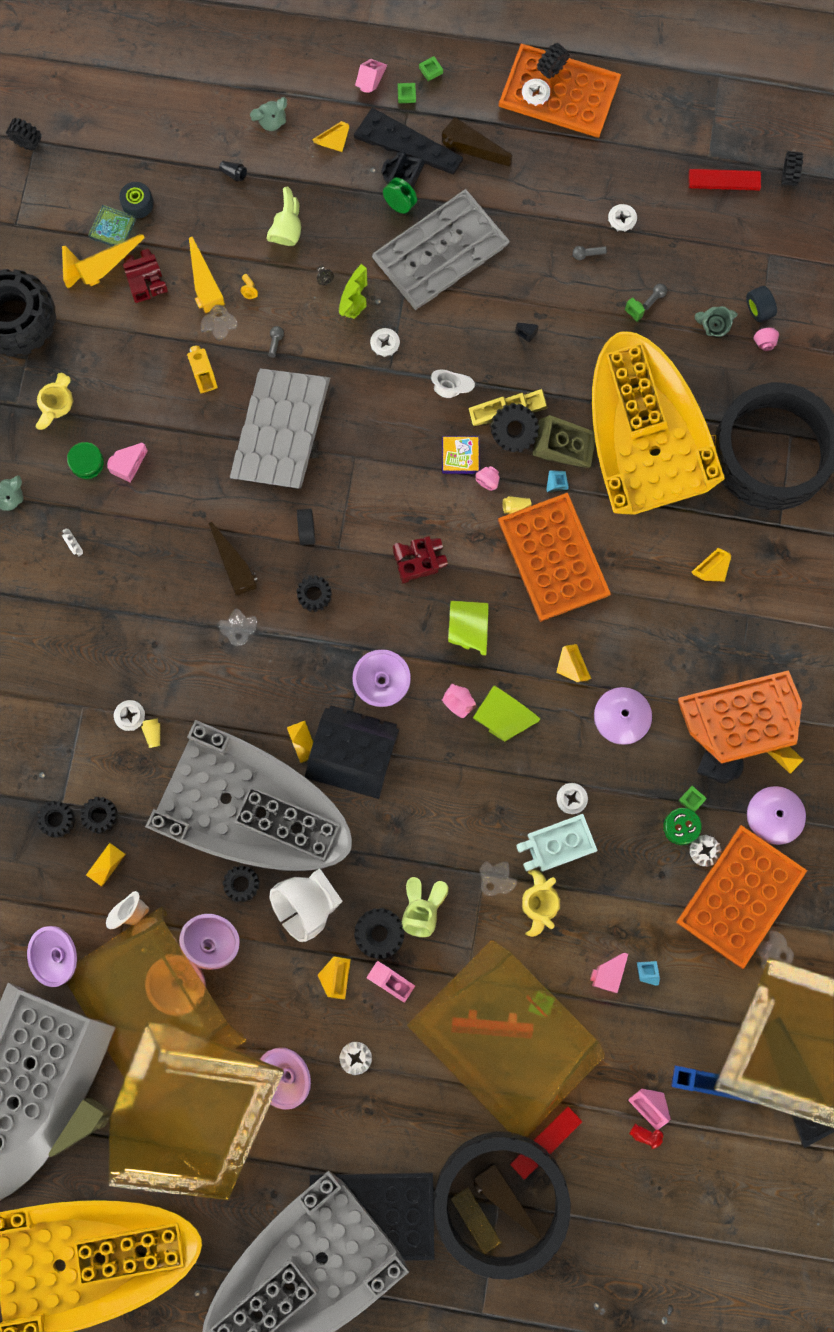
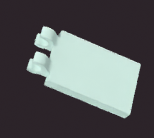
M583 814L529 833L527 835L528 841L516 845L519 853L530 849L533 860L523 864L526 872L540 867L541 872L597 852Z

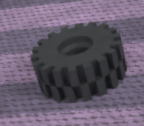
M511 403L508 406L504 405L501 410L498 409L496 411L497 414L493 416V422H491V433L500 447L506 451L521 452L523 451L522 449H528L531 443L534 444L535 437H538L539 425L537 418L529 408L522 404ZM518 421L521 423L522 431L518 435H511L508 432L510 422Z
M375 908L365 912L358 919L354 936L357 946L365 955L374 959H384L391 957L400 949L404 940L402 921L396 914L385 908ZM377 926H383L387 930V938L382 942H377L372 938V930Z

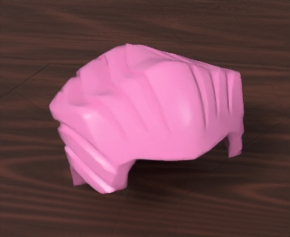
M454 684L450 685L442 699L446 707L460 718H464L467 716V713L476 708V703L469 690Z

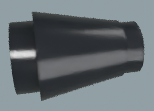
M227 161L220 163L219 170L238 182L245 179L247 168L243 164Z

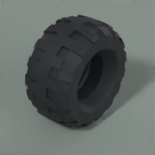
M9 269L0 270V306L10 300L26 302V309L18 319L11 322L0 321V354H6L8 357H17L18 354L32 353L31 350L36 347L38 349L45 344V339H49L54 331L53 326L56 323L57 315L53 299L45 285L33 274H26L25 271L16 269L14 271Z

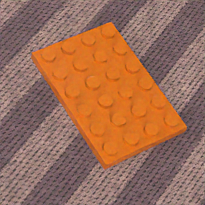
M521 43L499 101V107L599 138L621 74L569 58L566 61V65H563V69L559 70L557 75L555 74L553 78L549 79L537 69L538 61L546 51ZM531 79L545 81L550 88L548 101L546 100L543 105L538 104L536 107L531 103L528 105V102L523 100L522 95L523 85ZM539 89L538 91L536 90V92H533V97L536 94L539 95Z
M568 493L498 518L501 530L540 622L611 595Z
M740 825L676 923L738 967L744 969L808 870Z

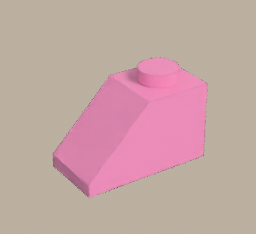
M373 59L362 63L355 86L360 87V90L366 93L377 89L387 65Z
M140 443L116 451L107 463L110 473L131 483L148 452L145 444Z
M622 953L599 965L597 970L593 969L590 981H593L592 986L618 993L628 954Z
M379 961L376 962L367 976V979L404 1003L415 985Z

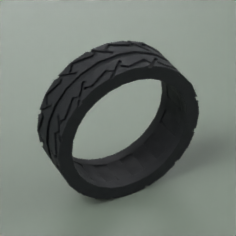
M771 382L753 387L743 392L731 403L716 429V452L725 478L722 483L735 497H738L737 499L750 506L767 510H785L799 506L810 500L824 486L834 472V414L819 396H815L813 392L804 387L779 382ZM768 407L780 408L802 418L811 427L820 446L821 459L816 476L805 483L791 487L770 486L751 477L740 466L732 449L731 431L735 421L750 411Z
M496 1131L478 1135L458 1147L441 1169L435 1189L434 1203L437 1230L450 1254L473 1273L487 1278L506 1280L529 1275L542 1268L557 1253L566 1237L571 1209L566 1181L553 1157L541 1145L530 1138L512 1132ZM508 1150L531 1158L549 1176L555 1191V1213L545 1236L529 1250L510 1257L490 1256L473 1249L456 1232L448 1212L447 1196L451 1183L459 1170L468 1161L490 1151Z

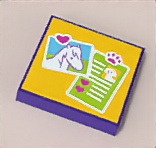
M442 436V474H476L480 471L479 436Z

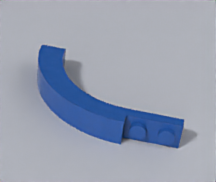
M674 1065L671 1087L779 1109L782 1108L784 1088Z

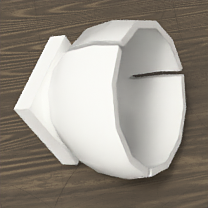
M321 869L313 872L309 878L292 877L277 883L270 889V901L280 922L294 913H298L282 925L299 942H305L317 936L324 929L328 915L343 902Z

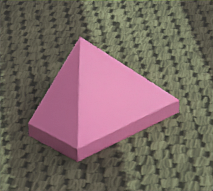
M641 1089L628 1099L655 1130L660 1129L671 1120L665 1095L662 1092Z

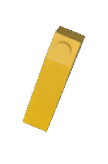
M139 234L74 263L83 283L90 286L100 283L99 279L103 278L145 238L144 235Z
M189 237L197 295L195 301L199 309L203 308L204 312L208 313L225 305L193 237Z

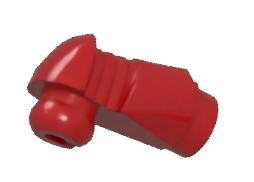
M635 1123L629 1132L634 1140L651 1146V1149L658 1148L663 1143L664 1134L660 1130H655L652 1133Z

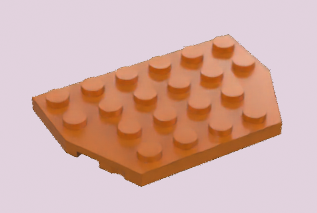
M789 670L678 698V703L690 735L720 763L797 744L802 701Z

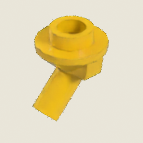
M244 274L242 280L246 285L241 287L242 295L247 299L258 297V291L248 274Z

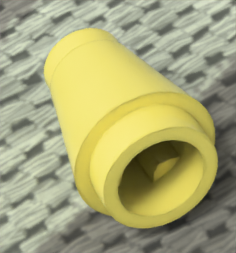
M508 496L503 499L504 513L511 514L531 506L530 498Z
M158 719L142 721L143 726L141 728L149 748L160 746V723H158Z

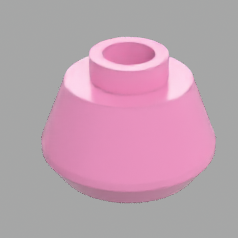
M764 328L756 332L754 340L760 349L770 351L777 345L779 332L774 328Z
M491 466L489 468L485 467L476 473V481L482 487L490 491L497 489L500 477L498 475L499 472Z

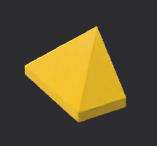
M341 121L312 140L318 145L343 152L349 125Z
M62 246L63 280L66 287L71 288L81 278L74 264L80 260L66 246Z
M717 548L692 571V574L704 581L725 582L731 554Z
M577 644L564 646L556 673L576 682L590 680L591 677Z
M302 721L287 727L300 763L308 761L313 745L306 722Z
M790 746L767 752L790 774L804 760Z
M109 843L86 876L100 886H103L126 854Z
M333 957L318 974L327 997L345 999L351 959Z

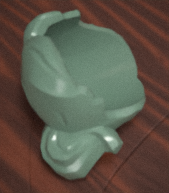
M281 97L277 102L268 101L258 109H253L250 113L251 120L258 121L268 131L279 129L281 125L286 123L284 109L287 106V99Z
M723 306L712 307L705 313H696L695 320L703 325L708 336L721 337L730 331L733 323L732 320L738 314L734 310H729Z
M17 475L12 479H4L0 482V509L3 511L13 510L23 501V492L20 488L22 480L20 476Z

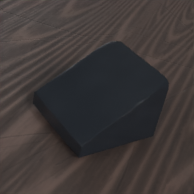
M518 322L515 333L530 343L538 333L539 326Z

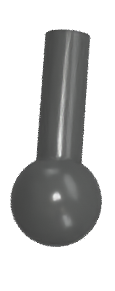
M576 246L573 249L572 255L576 260H583L586 256L607 254V247L585 249L583 246Z
M659 283L654 286L653 294L643 304L645 310H648L658 298L666 296L667 287L664 284Z
M274 326L270 330L272 341L268 355L272 358L276 356L279 340L284 337V330L279 326Z

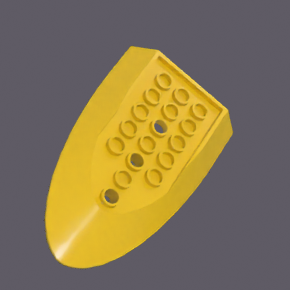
M619 332L612 336L604 345L595 367L592 386V414L598 458L613 512L635 515L708 492L725 478L706 421L684 378L666 354L649 339L633 332ZM635 384L639 385L637 388H632ZM644 416H648V417H649L647 420H642V419H641V418H643ZM653 449L660 450V454L657 456H652L650 452Z
M106 1200L70 1201L0 1212V1305L2 1314L0 1332H74L128 1313L154 1300L186 1276L196 1263L201 1252V1236L198 1230L180 1215L160 1207L136 1202ZM138 1245L146 1247V1255L142 1256L137 1252ZM97 1253L105 1256V1263L97 1261ZM58 1259L65 1262L66 1267L64 1271L56 1269L55 1262Z

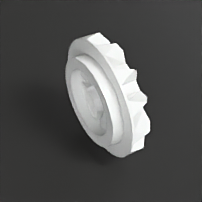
M541 79L527 81L522 88L523 100H526L528 105L530 103L534 104L535 107L538 104L543 105L550 96L549 85ZM539 89V95L536 94L533 97V92H536V90L538 91Z
M619 204L610 210L608 221L611 224V228L614 227L617 232L619 230L626 232L629 229L632 230L636 224L637 214L631 206ZM620 214H622L623 218H626L624 223L619 219Z
M382 328L373 333L370 344L372 350L377 355L385 357L387 355L392 356L394 352L398 351L400 340L396 332L388 328ZM389 338L388 344L390 346L385 345L382 347L381 341H386Z
M67 528L62 530L64 533L62 537L74 555L77 554L78 557L81 556L83 550L71 531Z
M124 701L114 711L115 723L125 731H134L141 727L142 721L145 720V711L136 701ZM128 709L132 714H136L132 717V723L128 718H124L128 715Z
M568 783L559 789L556 800L558 807L564 813L573 815L584 810L588 802V796L582 786L576 783ZM577 792L575 794V799L577 800V802H572V804L568 806L569 799L565 795L571 796L572 794Z
M708 835L699 836L690 845L692 860L704 867L714 865L722 852L720 843L714 837ZM703 845L706 848L712 847L711 851H709V856L698 854L703 850Z
M361 1042L347 1044L342 1049L339 1057L341 1067L352 1075L364 1073L372 1062L369 1048ZM361 1051L359 1058L363 1064L356 1062L350 1066L352 1058L348 1053L355 1055Z

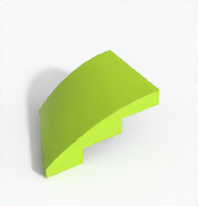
M362 264L355 270L343 291L339 305V314L341 316L345 315L348 318L355 319L367 306L366 298L361 294V291L368 285L367 268Z
M451 601L448 642L460 645L468 650L474 648L479 650L481 655H486L488 603Z
M495 685L473 717L474 720L489 728L488 732L504 742L540 721L537 715Z

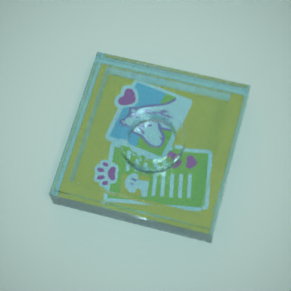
M102 205L88 236L90 239L110 246L117 245L128 239L135 224L136 216Z

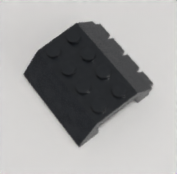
M330 706L329 709L325 708L310 751L305 778L379 799L393 748L399 734L397 724L387 721L380 724V719L365 716V719L361 718L362 714L349 710L343 713L344 709Z

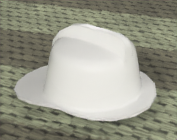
M436 370L431 374L432 382L435 384L434 391L445 398L455 397L459 393H467L475 387L473 379L466 375L447 370Z
M132 892L111 910L106 920L107 928L110 930L116 929L123 923L136 925L149 912V907L139 899L138 892Z

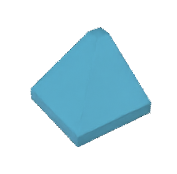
M549 471L547 492L569 489L566 471Z
M657 961L637 962L640 981L659 985L660 976Z

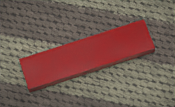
M689 169L688 172L689 188L758 191L761 188V171Z
M567 1106L533 1141L551 1154L582 1121ZM521 1153L510 1163L524 1180L539 1166L531 1158Z

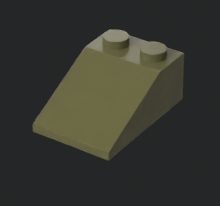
M551 415L539 420L538 437H535L532 455L548 461L585 468L591 467L595 446L594 431Z
M91 1097L83 1099L48 1153V1156L53 1157L60 1154L96 1130L101 1129V1127L104 1128L110 1120L108 1115L111 1110Z

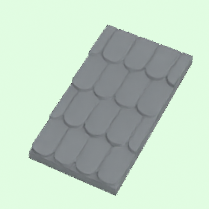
M465 189L373 253L372 258L378 263L379 267L397 289L400 290L407 301L411 303V306L417 310L456 283L460 278L503 250L510 241Z
M260 368L253 395H251L245 425L242 428L238 450L235 453L230 478L293 488L302 487L330 377Z

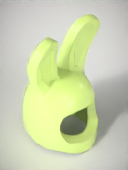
M284 187L283 211L275 215L273 225L269 229L266 239L269 242L294 246L301 234V222L298 218L300 205L298 199L293 197L291 189Z
M416 877L407 880L406 890L409 905L402 918V926L405 932L416 937H429L434 932L437 923V909L448 895L449 887L445 882H436L428 901L421 899V881Z

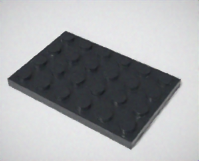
M433 1172L334 1174L346 1184L394 1244L403 1261L435 1260ZM310 1174V1186L324 1174ZM320 1252L317 1254L316 1259L318 1262H327L328 1256L326 1253Z

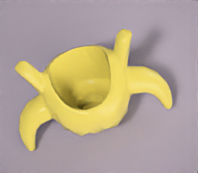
M58 373L55 383L47 384L39 391L37 404L42 411V415L36 424L38 430L47 428L54 418L66 415L71 410L73 397L72 392L67 388L70 383V377L64 373Z
M536 869L528 871L534 878V886L527 889L522 897V909L533 920L531 929L525 933L530 937L539 935L545 925L553 929L555 925L551 919L556 916L560 909V898L556 890L552 888L556 883V879L552 877L546 882L544 874Z

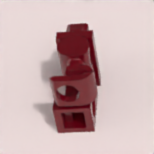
M149 249L142 250L140 252L142 258L136 260L131 254L124 257L123 266L135 303L151 298L145 283L146 280L152 283L149 286L152 296L168 292L165 282L160 281L162 274L155 255ZM145 292L144 295L137 296V294Z
M430 536L412 540L410 546L400 543L393 545L392 550L398 565L397 568L402 584L415 578L436 574L439 569L448 565L445 555L436 557L434 553L443 549L440 538L430 539ZM406 555L407 557L414 556V559L401 562Z

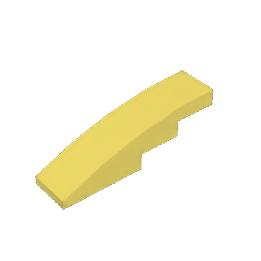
M541 389L526 395L520 393L508 398L500 397L470 407L469 412L473 426L493 422L492 418L497 414L496 411L498 409L501 410L504 405L508 406L511 403L522 404L533 413L547 409L544 392Z

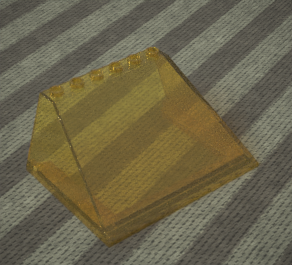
M163 906L77 961L73 976L66 982L88 1018L100 1020L116 1027L107 1051L143 1110H146L247 1041L242 1032L239 1033L226 1021L164 922V916L167 915V912Z
M493 940L407 1024L416 1036L509 1132L528 1137L606 1056L600 1043L510 951Z
M769 957L716 1081L714 1090L834 1128V978Z
M147 1021L109 1119V1186L229 1200L284 1074V1069L169 1024Z

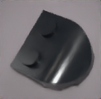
M399 152L396 157L391 160L388 158L384 162L381 173L387 184L393 178H401L414 188L425 162L422 158L407 157L405 152Z
M706 750L697 773L714 779L718 783L726 784L740 777L744 769V760L741 758L720 763Z

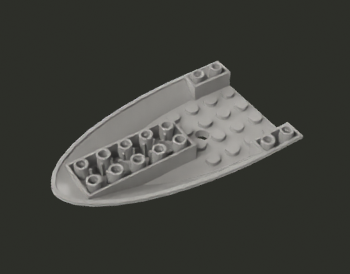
M197 720L194 721L187 736L189 741L157 810L153 809L145 826L180 843L224 859L284 871L317 870L335 865L342 861L352 848L350 829L344 817L334 803L319 788L272 755L237 737ZM230 794L232 797L231 802L223 804L221 802L222 795ZM259 809L266 810L267 813L264 818H257L256 813ZM295 824L302 825V831L298 834L292 832V827Z
M11 983L7 984L0 1000V1138L2 1140V1146L0 1147V1200L16 1192L49 1158L48 1153L82 1100L86 1098L116 1028L103 1021L88 1018L26 992V989ZM30 1057L35 1060L33 1069H29L26 1064ZM15 1097L19 1100V1105L17 1108L16 1104L13 1102Z
M327 1171L276 1216L238 1259L220 1285L209 1307L202 1332H335L380 1298L409 1273V1270L397 1248L346 1184L333 1173ZM320 1252L326 1253L328 1261L325 1263L318 1262L316 1259L317 1254ZM285 1283H293L295 1289L288 1290L285 1287ZM253 1310H260L263 1314V1317H255L253 1314Z

